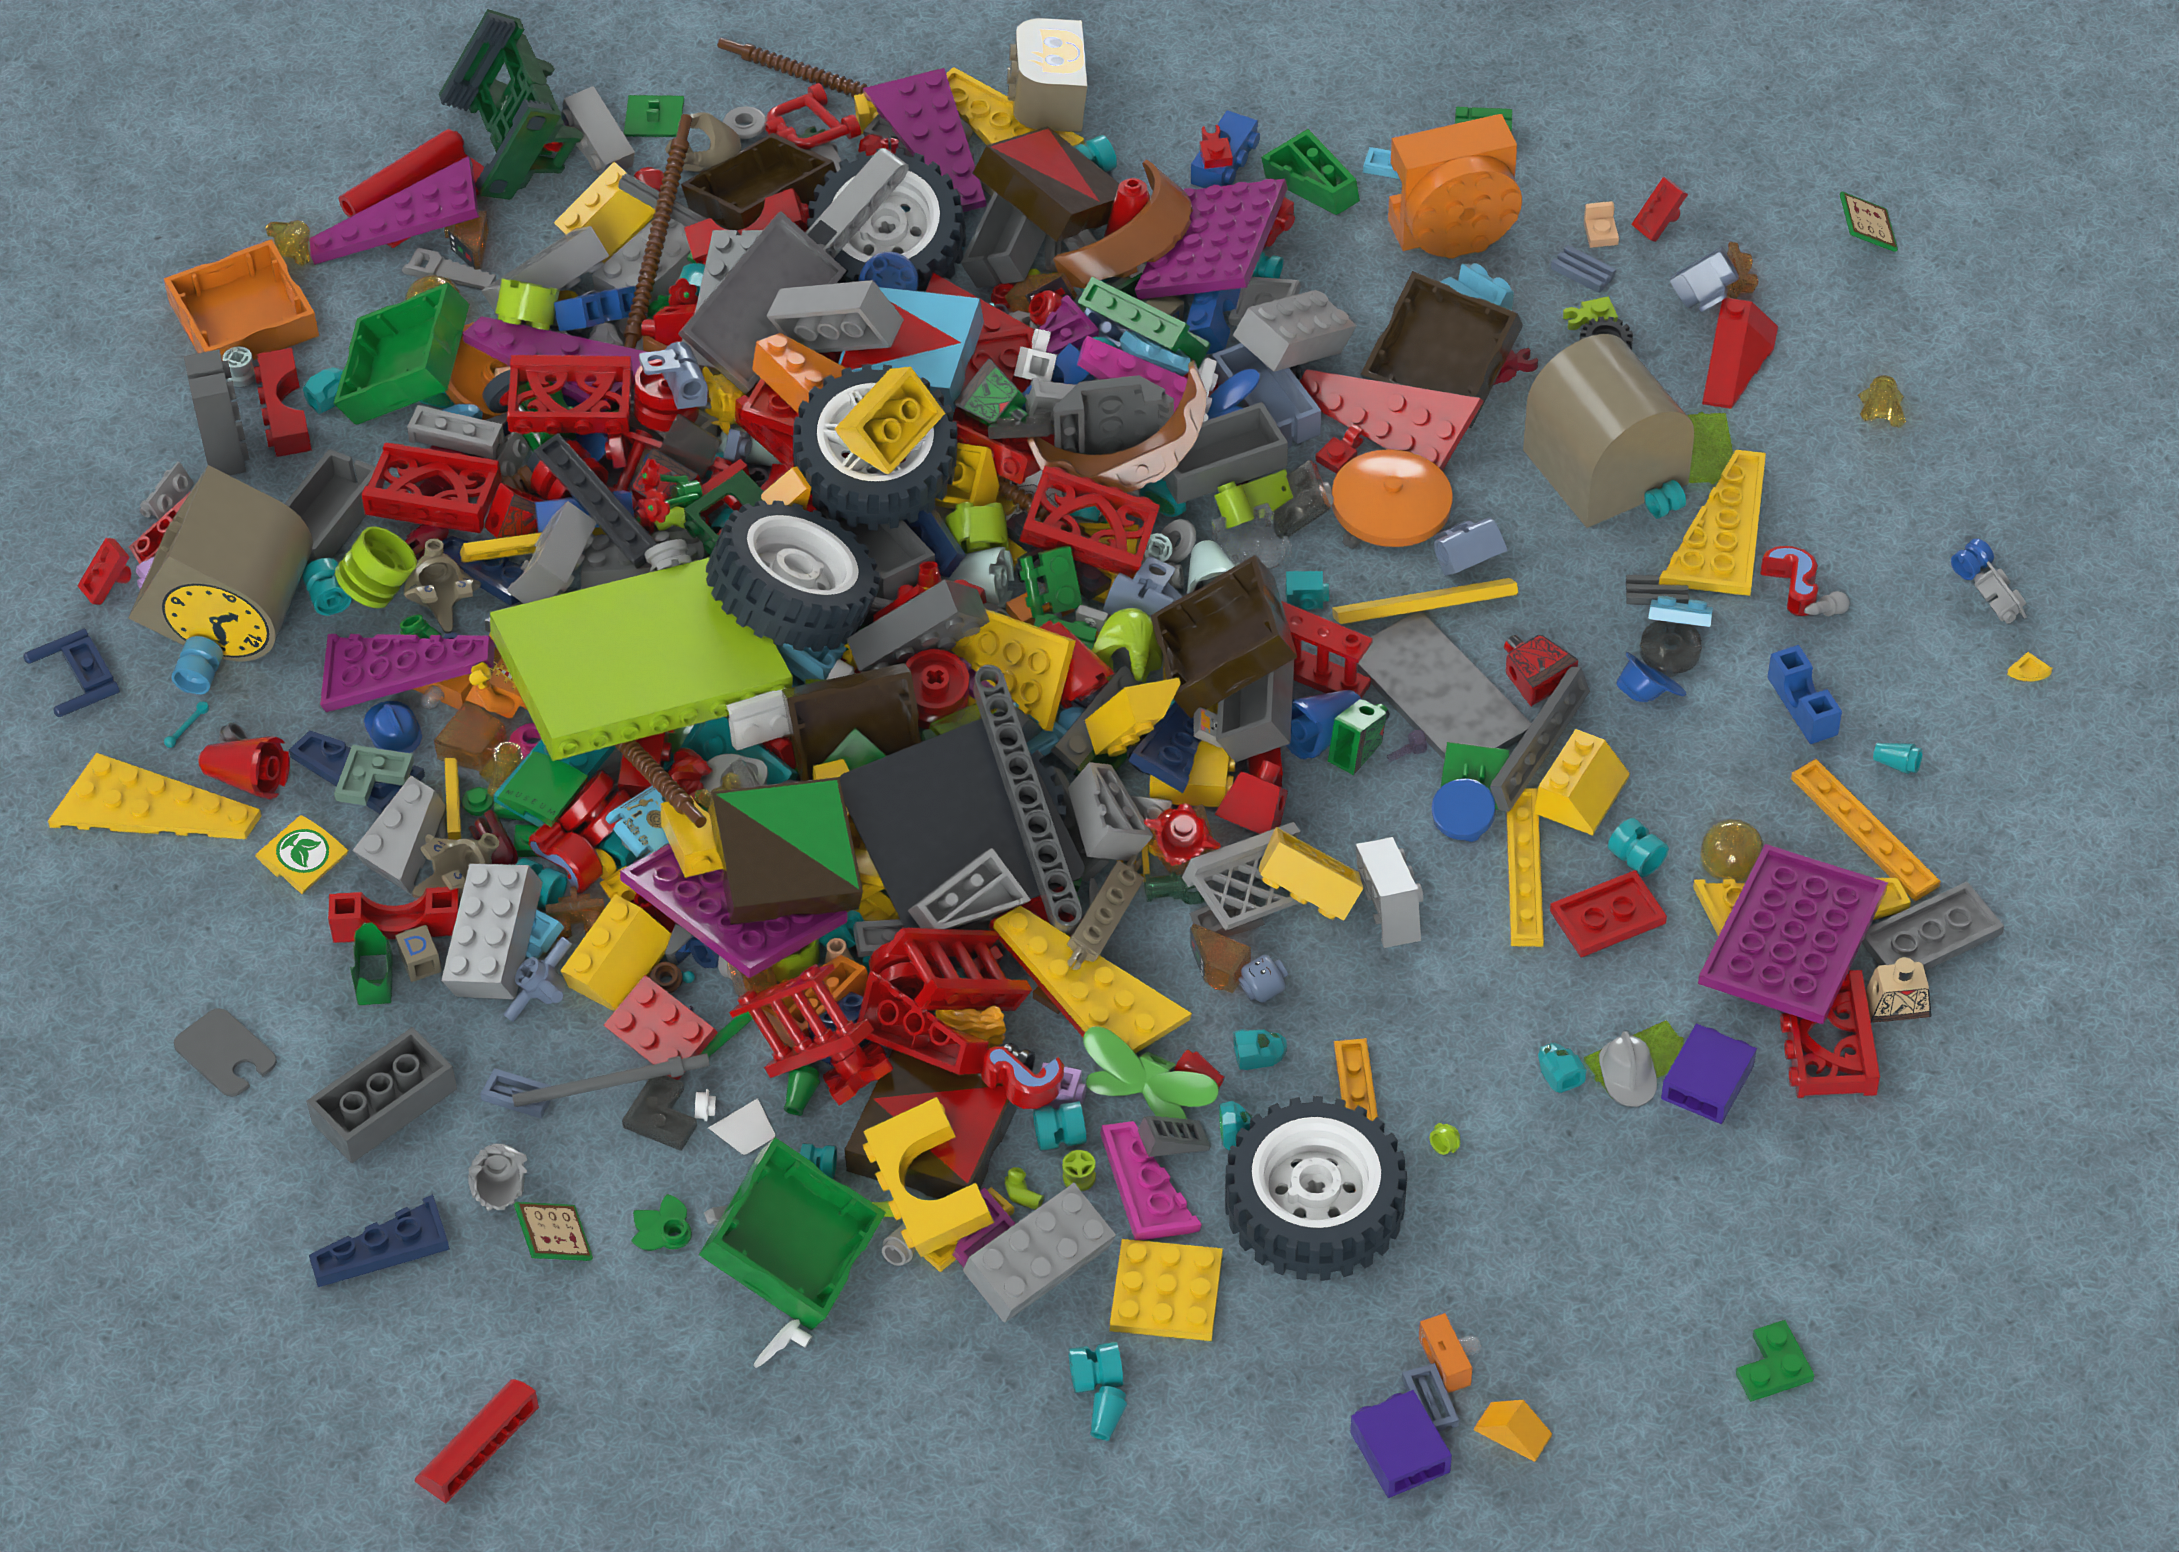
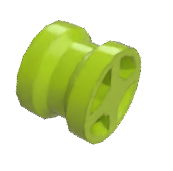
M1075 1150L1066 1154L1062 1163L1063 1182L1066 1187L1075 1183L1082 1192L1094 1185L1096 1180V1162L1094 1157L1084 1150Z

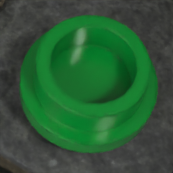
M483 787L472 788L465 792L462 797L464 810L474 816L484 815L494 804L493 794L490 790Z

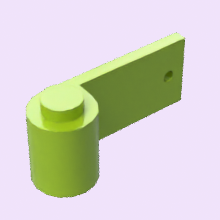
M1285 469L1236 486L1235 481L1217 487L1219 493L1214 495L1227 529L1298 503Z

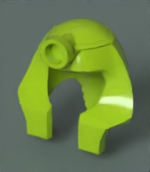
M1126 608L1113 613L1102 627L1092 651L1113 670L1111 655L1118 648L1125 647L1129 651L1131 661L1130 672L1133 673L1137 681L1146 684V678L1150 671L1161 669L1163 663L1162 649L1157 644L1151 617L1146 612L1137 608Z

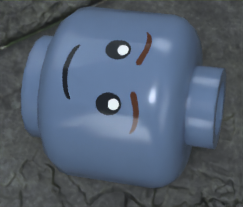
M1262 955L1241 968L1242 977L1238 978V981L1250 1001L1255 999L1259 1003H1263L1285 990L1286 983L1284 978L1289 975L1280 959L1273 961L1270 956Z

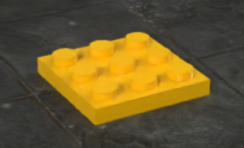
M1122 1239L1110 1318V1331L1212 1341L1223 1248Z

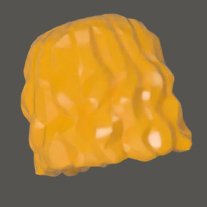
M990 1006L984 1011L964 1009L936 1010L935 1012L936 1018L944 1024L988 1041V1049L1003 1044L1006 1032L1003 1021L1004 1014L997 1006Z

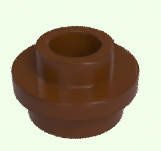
M662 962L652 969L650 979L670 994L681 986L682 973L675 964ZM664 976H670L672 978V980L668 983L661 982V979Z

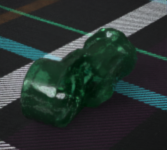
M1176 871L1171 872L1170 875L1152 877L1149 874H1144L1146 902L1166 897H1172L1174 900L1182 899L1188 905L1205 902L1199 891L1188 892L1189 889L1196 888V886L1188 887L1182 876H1177Z

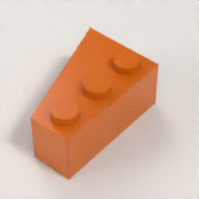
M782 333L756 342L752 370L797 413L803 400L809 403V391L814 386L819 389L823 388L824 378L832 375L835 379L841 377L842 369H845L840 364Z
M843 955L821 966L833 963L836 968L823 979L836 1002L840 1001L850 992L864 997L868 981V973L865 966ZM812 987L803 990L817 1014L820 1016L826 1010ZM792 997L782 998L805 1037L809 1036L808 1023ZM770 1004L762 1006L761 1008L783 1043L793 1047L794 1042Z

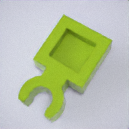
M1609 296L1581 302L1580 309L1568 307L1563 310V319L1573 318L1568 320V330H1577L1583 324H1589V320L1593 318L1598 322V317L1602 316L1604 321H1608L1609 317H1614L1613 322L1618 320V315Z

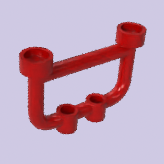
M820 83L808 87L807 94L773 107L767 113V121L764 123L768 135L774 133L795 143L796 146L804 150L815 148L845 135L848 139L861 135V127L855 115L846 116L839 122L823 107V105L828 103L825 90ZM807 106L830 129L808 138H799L792 126L789 128L786 126L782 115Z

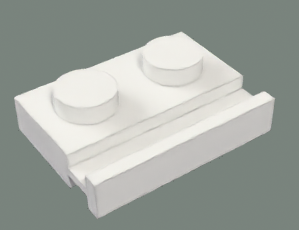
M781 690L771 691L726 705L730 716L728 720L732 746L736 750L790 734Z

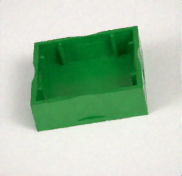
M447 282L419 293L404 302L386 306L357 318L349 346L348 360L342 372L333 404L354 424L358 425L447 391L470 304Z
M774 1137L758 1154L700 1251L699 1256L794 1320L799 1319L800 1324L806 1328L813 1330L827 1317L848 1280V1275L854 1261L866 1249L886 1212L850 1187L836 1182L825 1175L813 1162Z

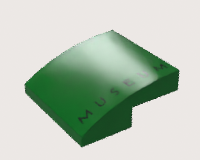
M533 751L499 794L497 800L523 816L528 812L552 827L585 785L588 775L560 760L552 761L550 756Z

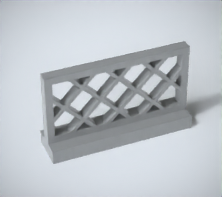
M1294 822L1278 827L1296 838L1300 834V830ZM1275 829L1192 858L1182 876L1188 887L1196 886L1225 931L1300 903L1291 896L1283 897L1275 894V888L1271 886L1269 891L1252 885L1254 877L1263 878L1260 875L1257 864L1261 862ZM1240 871L1250 875L1248 884L1231 878L1232 872ZM1213 880L1224 884L1222 893L1210 889L1206 882ZM1228 886L1244 891L1243 901L1226 895ZM1252 894L1266 899L1265 906L1259 907L1248 903L1249 895ZM1224 903L1241 909L1240 915L1230 918L1223 909Z

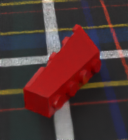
M870 971L857 1021L858 1023L867 1019L874 1029L865 1039L958 1075L981 1073L983 1058L989 1044L988 1041L948 1026L927 1010H920L915 1001L876 972Z

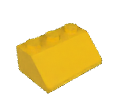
M615 162L554 222L564 235L574 229L591 226L609 254V257L602 260L603 264L635 237L651 221L654 213H656L655 209L619 189V181L627 173Z
M911 366L892 368L885 373L834 430L853 454L885 474H890L942 418L945 412Z
M957 443V460L952 485L947 484V495L942 501L935 498V506L956 509L955 506L957 504L965 502L973 503L974 506H985L989 503H995L999 482L990 448Z
M1179 678L1124 687L1085 719L1095 754L1108 753L1109 757L1118 756L1127 751V746L1139 742L1141 735L1153 731V726L1164 718L1181 684Z
M1575 729L1538 786L1534 813L1593 836L1627 782L1630 773L1604 739Z
M1275 828L1259 865L1260 875L1263 876L1262 881L1275 889H1279L1280 886L1291 892L1290 896L1302 904L1306 905L1307 902L1318 906V912L1329 919L1334 920L1335 917H1338L1344 921L1363 890L1359 872L1280 828Z
M615 894L563 966L561 973L569 988L615 1011L644 975L650 976L652 969L664 956L672 934L641 907Z

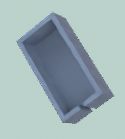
M1242 343L1212 354V360L1217 361L1214 373L1218 374V387L1240 371L1246 369L1257 370L1260 376L1259 383L1236 406L1246 408L1263 402L1287 440L1288 448L1292 446L1293 440L1299 444L1320 435L1321 410L1290 368L1273 372Z

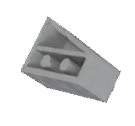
M594 86L564 98L561 111L564 126L577 128L583 133V139L580 143H576V146L588 159L594 171L601 175L613 162L623 170L633 166L635 152Z
M567 501L549 520L534 545L537 548L531 560H525L521 566L524 573L514 583L510 584L507 592L525 604L553 597L560 589L566 591L574 580L573 570L575 571L585 558L582 554L583 550H586L595 538L592 532L597 523L586 513Z
M1089 762L1068 787L1087 857L1129 861L1130 856L1137 855L1153 837L1112 765Z
M410 776L353 849L354 853L365 866L412 895L419 868H423L426 860L420 848L427 844L425 840L427 834L435 837L446 805L435 790Z
M1393 837L1356 844L1357 870L1360 874L1367 900L1373 901L1378 914H1373L1376 924H1381L1383 947L1387 948L1421 941L1419 903L1423 902V891L1420 883L1415 884L1412 866L1406 865V856L1403 848L1398 849Z
M991 848L908 911L920 928L952 929L1021 906L1031 901V899L993 848Z

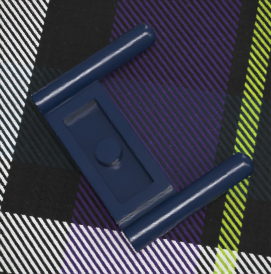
M85 628L25 652L23 655L24 661L31 664L62 651L66 662L85 694L55 706L53 711L57 717H63L120 693L116 681H114L111 672Z

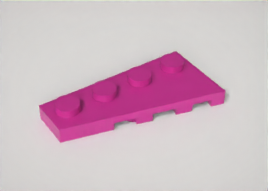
M1087 336L1083 341L1077 363L1078 366L1099 380L1140 375L1164 388L1165 394L1174 398L1175 412L1185 391L1187 378Z
M1135 1122L1102 1125L1100 1135L1134 1239L1141 1241L1199 1232L1202 1224L1196 1215L1192 1216L1187 1209V1201L1181 1192H1176L1170 1183V1176L1165 1168L1159 1166L1154 1156H1148Z

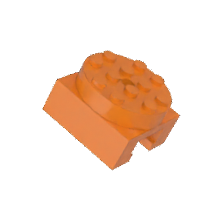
M1502 114L1392 138L1390 163L1393 170L1397 171L1402 182L1401 194L1389 196L1388 221L1402 251L1420 247L1429 254L1449 259L1469 253L1483 252L1489 245L1500 239L1517 221L1522 205L1521 191L1515 180L1517 143Z

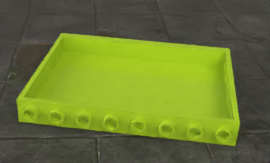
M709 558L490 612L491 636L552 761L722 718L729 715L726 705L771 691H778L784 689V687L786 689L792 688L793 676L776 645L773 644L774 641L764 635L762 638L754 635L755 631L748 626L741 627L736 623L737 618L733 614L727 615L722 610V601H715L711 594L714 587L708 586L706 581L708 575L706 573V565Z

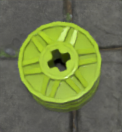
M376 526L367 527L354 542L352 549L345 554L343 560L336 566L335 576L341 588L355 601L367 607L385 608L400 590V586L406 582L416 569L417 559L413 550L398 535L384 528Z

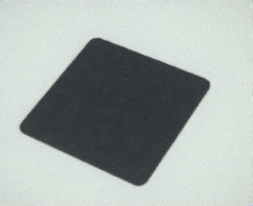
M1005 712L993 713V715L996 717H1002L1006 715ZM982 718L848 771L840 776L845 806L904 928H920L908 910L991 848H993L1030 899L1040 896ZM1009 737L1000 739L1001 743L1006 746L1015 744V741ZM1033 762L1072 881L1074 882L1083 876L1085 871L1084 863ZM1019 766L1010 768V771L1015 775L1025 773L1024 769ZM1023 795L1019 797L1020 801L1024 804H1032L1035 802V800L1028 795ZM1037 824L1029 826V829L1036 834L1045 831L1042 826ZM1041 854L1038 856L1039 859L1045 863H1051L1054 861V858L1050 854ZM1051 883L1048 887L1052 891L1062 887V885ZM979 919V920H976V921H973V922H970V923H967V924H964V925H961V926H958V927H955V928H952V929H960V928H963V927H965V926H968V925H970V924H972V923H975V922H977V921H980V920H982V919Z

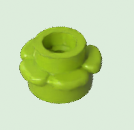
M1447 1123L1435 1125L1434 1131L1429 1136L1433 1149L1442 1155L1456 1152V1149L1460 1147V1134L1458 1130Z

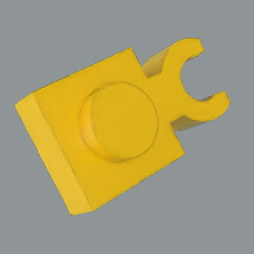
M620 870L599 883L610 900L616 894L630 902L637 894V892L620 880Z

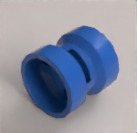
M1978 538L1972 539L1965 546L1964 550H1959L1951 557V566L1955 573L1962 578L1972 580L1980 573V569L1988 566V561L1990 563L1993 562L1994 554L1986 542Z

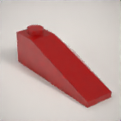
M1732 298L1722 300L1702 401L1703 405L1732 409L1747 388L1754 374H1757L1761 369V365L1767 356H1770L1774 351L1778 326L1752 301Z

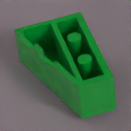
M1306 129L1261 157L1266 179H1285L1288 191L1335 215L1340 214L1360 201L1356 178L1309 129Z

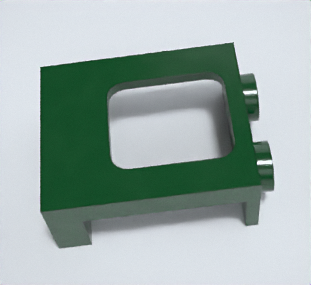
M741 470L684 509L685 529L692 538L697 537L703 543L705 551L710 556L719 535L700 518V514L728 495L734 496L742 505L749 503L754 507L756 501H763L761 495L764 491Z

